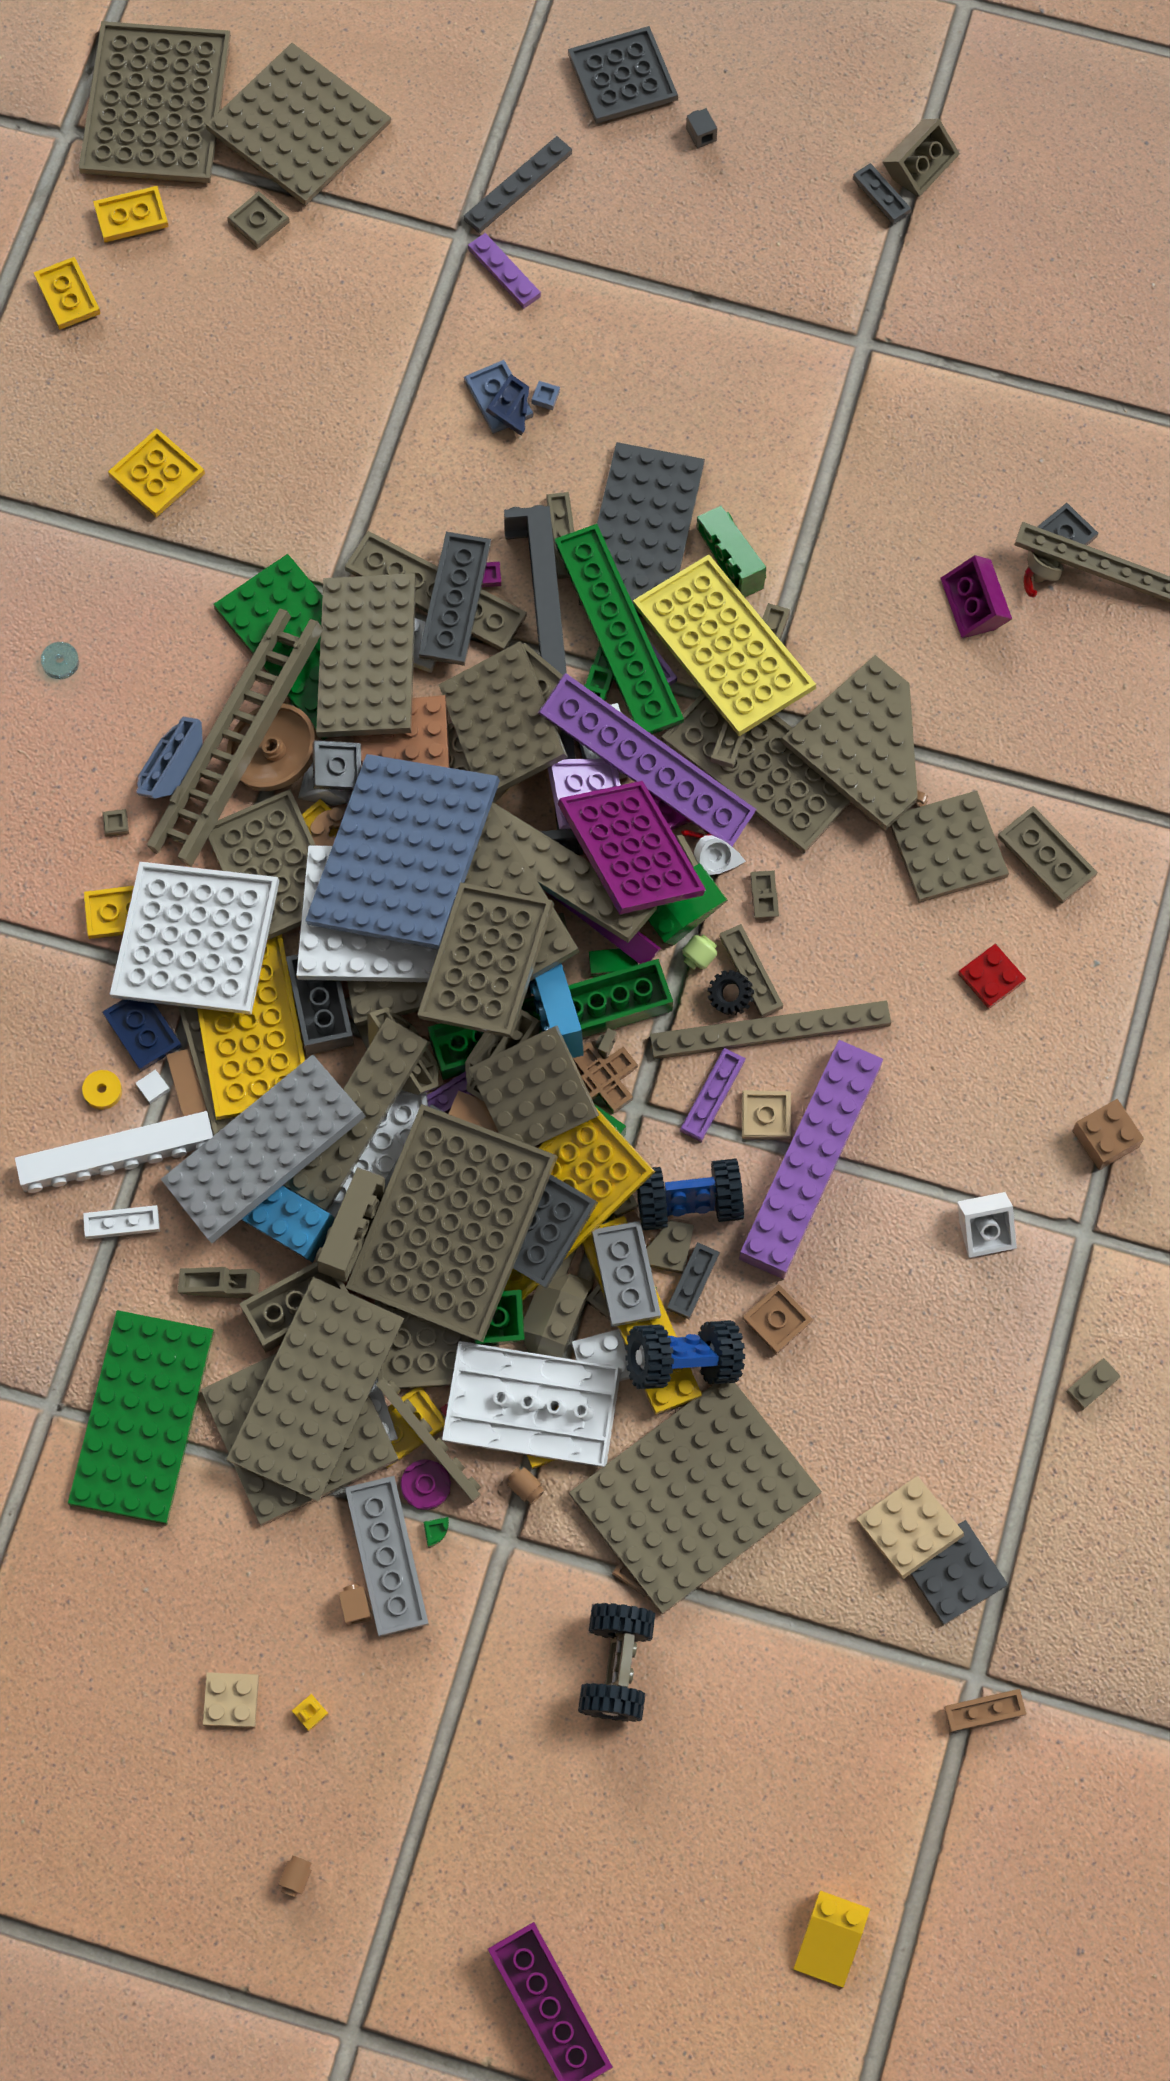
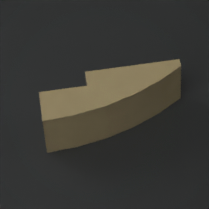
M226 1267L180 1268L178 1293L206 1297L250 1298L258 1294L260 1274L253 1269L229 1270Z

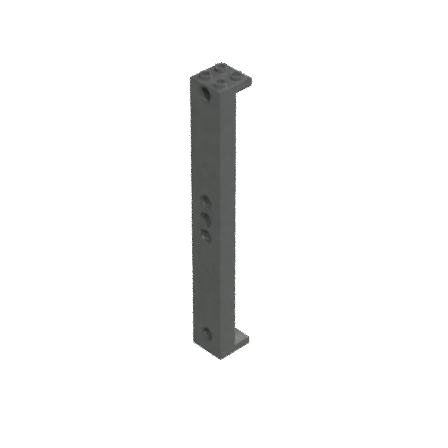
M535 505L530 508L512 507L505 509V539L528 538L539 654L562 675L567 674L550 506ZM561 731L559 736L568 756L566 759H575L574 739L564 731ZM555 809L557 830L540 832L575 854L583 855V849L572 829H559Z

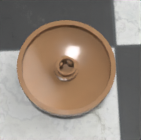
M282 704L240 779L242 784L258 791H274L293 784L307 772L313 763L312 743L314 740L318 741V737L313 723L302 710L292 705ZM261 707L253 710L249 714L256 716ZM240 721L233 731L246 735L251 724ZM229 740L227 753L234 755L240 744Z

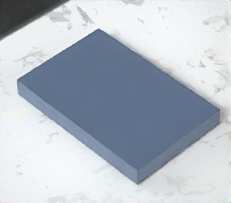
M505 360L464 376V382L492 434L508 428V426L486 412L489 404L510 374H512ZM528 402L525 420L533 417V411Z

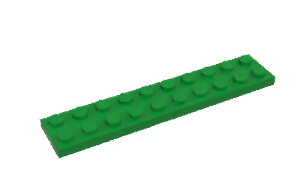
M598 524L555 538L557 550L632 720L650 734L684 723V717Z

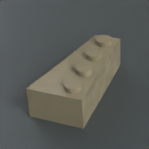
M357 1167L334 1223L327 1232L325 1244L317 1252L315 1261L318 1262V1272L344 1282L347 1281L385 1193V1177Z

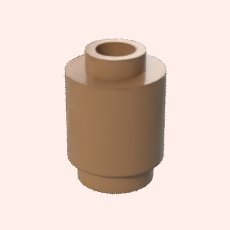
M517 1467L507 1478L510 1481L507 1486L524 1502L527 1501L531 1505L545 1491L541 1487L542 1483L525 1467L521 1470Z
M292 1855L291 1860L287 1861L278 1883L282 1887L281 1892L294 1898L297 1893L302 1895L312 1871L310 1870L312 1863Z

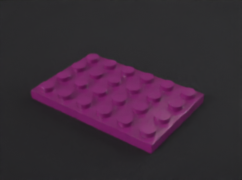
M643 781L559 799L558 806L619 915L704 895L706 890Z

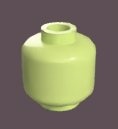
M704 934L701 936L694 935L682 950L683 955L686 957L683 962L693 970L696 967L706 969L717 956V950L715 949L717 945Z

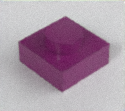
M487 562L482 588L501 586L500 562Z

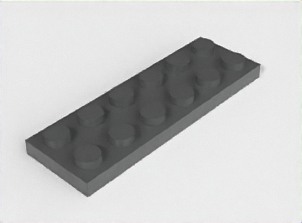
M446 531L420 646L419 658L465 666L490 552L491 539Z

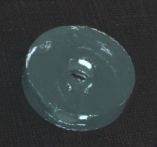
M55 642L48 645L42 652L41 664L45 673L51 678L66 679L77 671L79 657L72 645L66 642ZM60 658L64 659L61 663L56 662Z

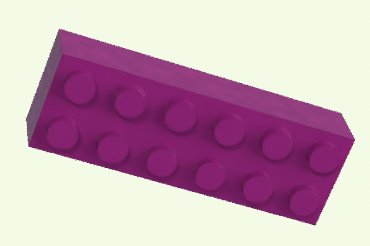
M534 1922L488 1948V1952L558 2081H592L613 2068Z

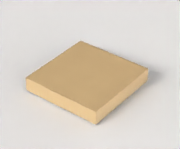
M742 1090V1139L791 1140V1091Z

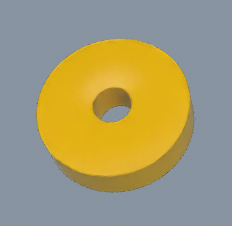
M97 1070L86 1077L83 1082L82 1092L86 1102L91 1107L104 1110L118 1103L122 1096V1085L119 1078L111 1071ZM100 1087H106L105 1092H98Z

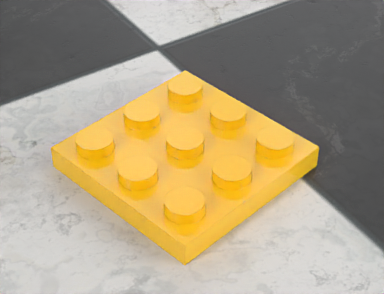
M156 428L108 471V474L157 518L204 476L205 470Z

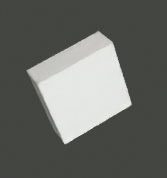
M156 1069L136 1082V1086L150 1104L170 1091Z

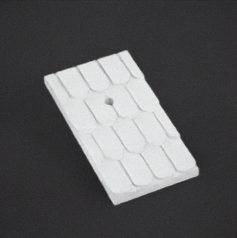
M459 1341L442 1440L455 1444L604 1467L608 1459L621 1368Z

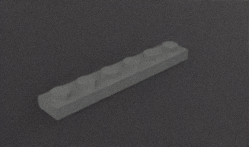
M558 136L553 138L464 215V221L480 234L572 155V148Z

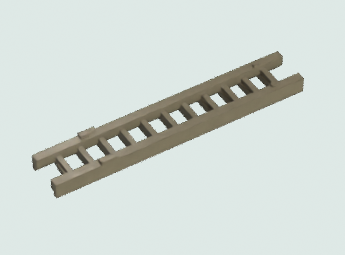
M278 610L182 783L175 789L169 800L168 808L148 841L147 846L154 853H159L167 837H170L174 841L184 844L177 857L192 867L320 638L323 628L318 621L310 619L299 638L283 632L291 616L286 610ZM277 642L294 647L289 657L272 651ZM266 661L283 667L278 677L261 671ZM255 680L272 686L267 696L250 690ZM244 700L261 706L256 716L239 711ZM233 719L251 724L246 735L228 730ZM223 738L240 744L234 755L217 749ZM212 757L229 763L223 775L206 769ZM201 777L218 783L212 795L195 789ZM190 797L207 803L201 815L183 809ZM178 817L196 823L190 835L172 829Z

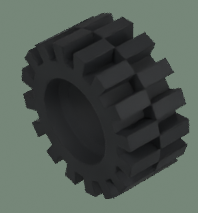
M729 970V972L721 971V975L716 974L714 976L716 980L710 981L712 987H708L707 990L710 993L708 999L712 1001L710 1004L716 1010L726 1015L731 1014L734 1016L737 1013H744L743 1009H748L750 1007L748 1005L749 1001L753 1002L754 999L751 997V994H754V990L751 988L753 986L752 983L748 981L749 979L746 976L733 970ZM729 984H736L739 989V995L734 1001L727 1002L723 997V990Z

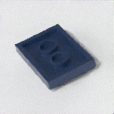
M122 999L102 1012L140 1072L160 1061L167 1054H171L182 1047L155 1003Z

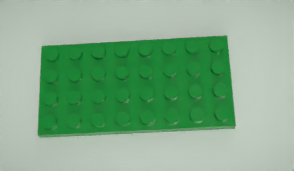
M286 554L213 605L224 621L254 655L279 609L288 611L291 616L283 630L285 633L300 638L310 619L318 621L321 625L323 595L289 554ZM321 636L287 695L293 705L309 717L315 729L317 728ZM277 642L272 651L289 657L294 647ZM268 661L263 666L267 673L277 677L283 669L282 666ZM320 737V738L324 741V740L327 739L328 737Z
M119 1310L116 1311L68 1500L69 1505L168 1525L214 1336V1329Z

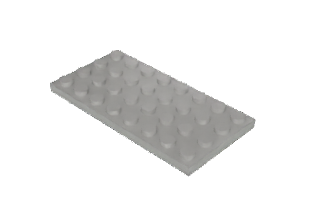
M311 1055L211 1139L161 1178V1180L206 1238L213 1243L366 1116L317 1058Z

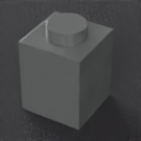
M707 108L693 111L687 115L686 130L697 149L717 141L718 128Z

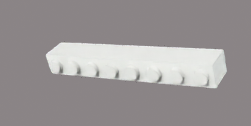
M204 1111L16 1157L15 1162L23 1191L36 1193L43 1190V1187L51 1185L53 1187H60L66 1185L68 1181H85L96 1174L109 1175L117 1169H134L141 1163L149 1162L153 1164L161 1162L166 1157L178 1158L185 1156L187 1152L197 1150L211 1139L213 1132L208 1113Z

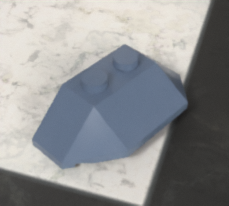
M183 716L179 720V724L172 727L161 738L138 775V789L136 793L139 796L154 799L172 795L177 786H180L203 745L202 722L199 719Z

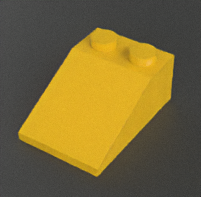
M820 1890L817 1894L793 1970L844 1988L870 1908Z

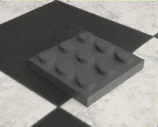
M966 1520L958 1524L964 1532V1537L910 1574L943 1626L1008 1585Z

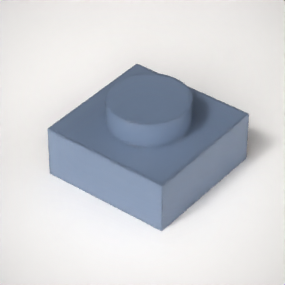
M539 381L532 397V404L553 410L560 393V387Z

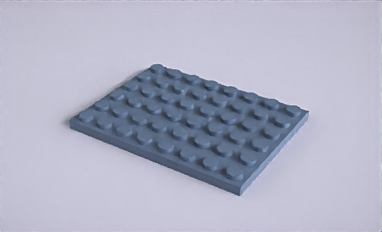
M366 754L305 919L307 924L439 949L460 882H465L500 782L498 776Z

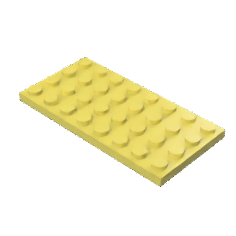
M709 554L633 600L634 607L738 736L743 735L816 689V683Z

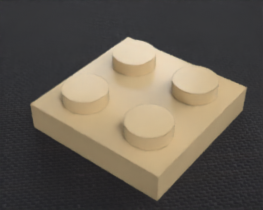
M207 1672L203 1726L255 1728L259 1675Z

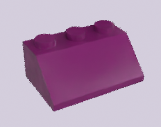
M974 555L940 578L961 638L994 631L1012 620L991 559Z

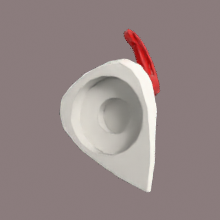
M688 830L681 831L683 835L700 838L696 844L694 856L709 875L723 873L746 862L739 852L720 838L711 834L706 835Z

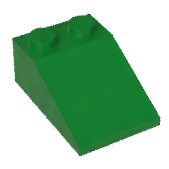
M700 863L693 868L706 889L704 895L657 906V910L648 919L665 943L675 945L728 901Z

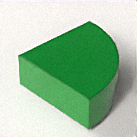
M449 1518L423 1522L428 1548L439 1544L446 1536L449 1528Z

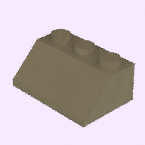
M922 119L882 163L894 181L915 196L920 197L960 153L940 119Z

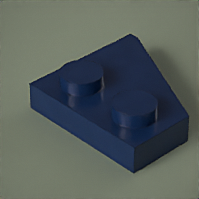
M510 374L486 409L487 413L521 436L525 431L529 386Z

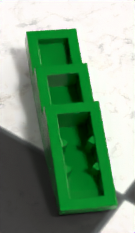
M599 645L584 686L606 701L614 677Z

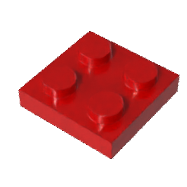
M996 943L958 972V975L988 1009L1026 981L1025 976Z

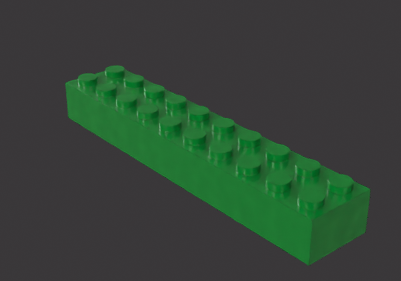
M659 959L568 985L581 1026L582 1038L606 1032L608 1028L616 1029L673 1011V999ZM534 996L524 999L521 1009L536 1019L541 1020L539 1014H536ZM442 1023L428 1027L429 1039L443 1080L459 1076L466 1071L465 1061L484 1032Z

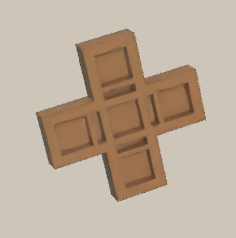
M590 1042L584 1045V1056L573 1058L583 1074L581 1077L591 1099L593 1100L600 1096L610 1110L615 1113L633 1100V1096L620 1080L637 1069L638 1064L624 1046L604 1060Z

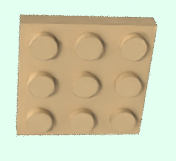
M918 1476L857 1518V1523L902 1579L964 1537V1532Z

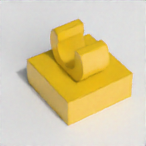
M312 1694L292 1710L308 1731L329 1715Z

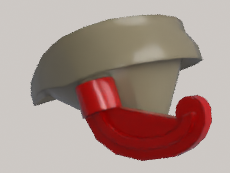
M1028 551L1027 561L1029 566L1025 570L1023 580L1027 595L1032 598L1037 595V591L1033 590L1032 576L1034 581L1038 583L1046 580L1058 581L1064 569L1063 565L1058 561Z

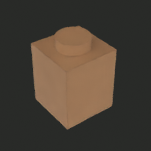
M358 1584L344 1587V1591L339 1592L346 1626L371 1621L364 1586L359 1587Z

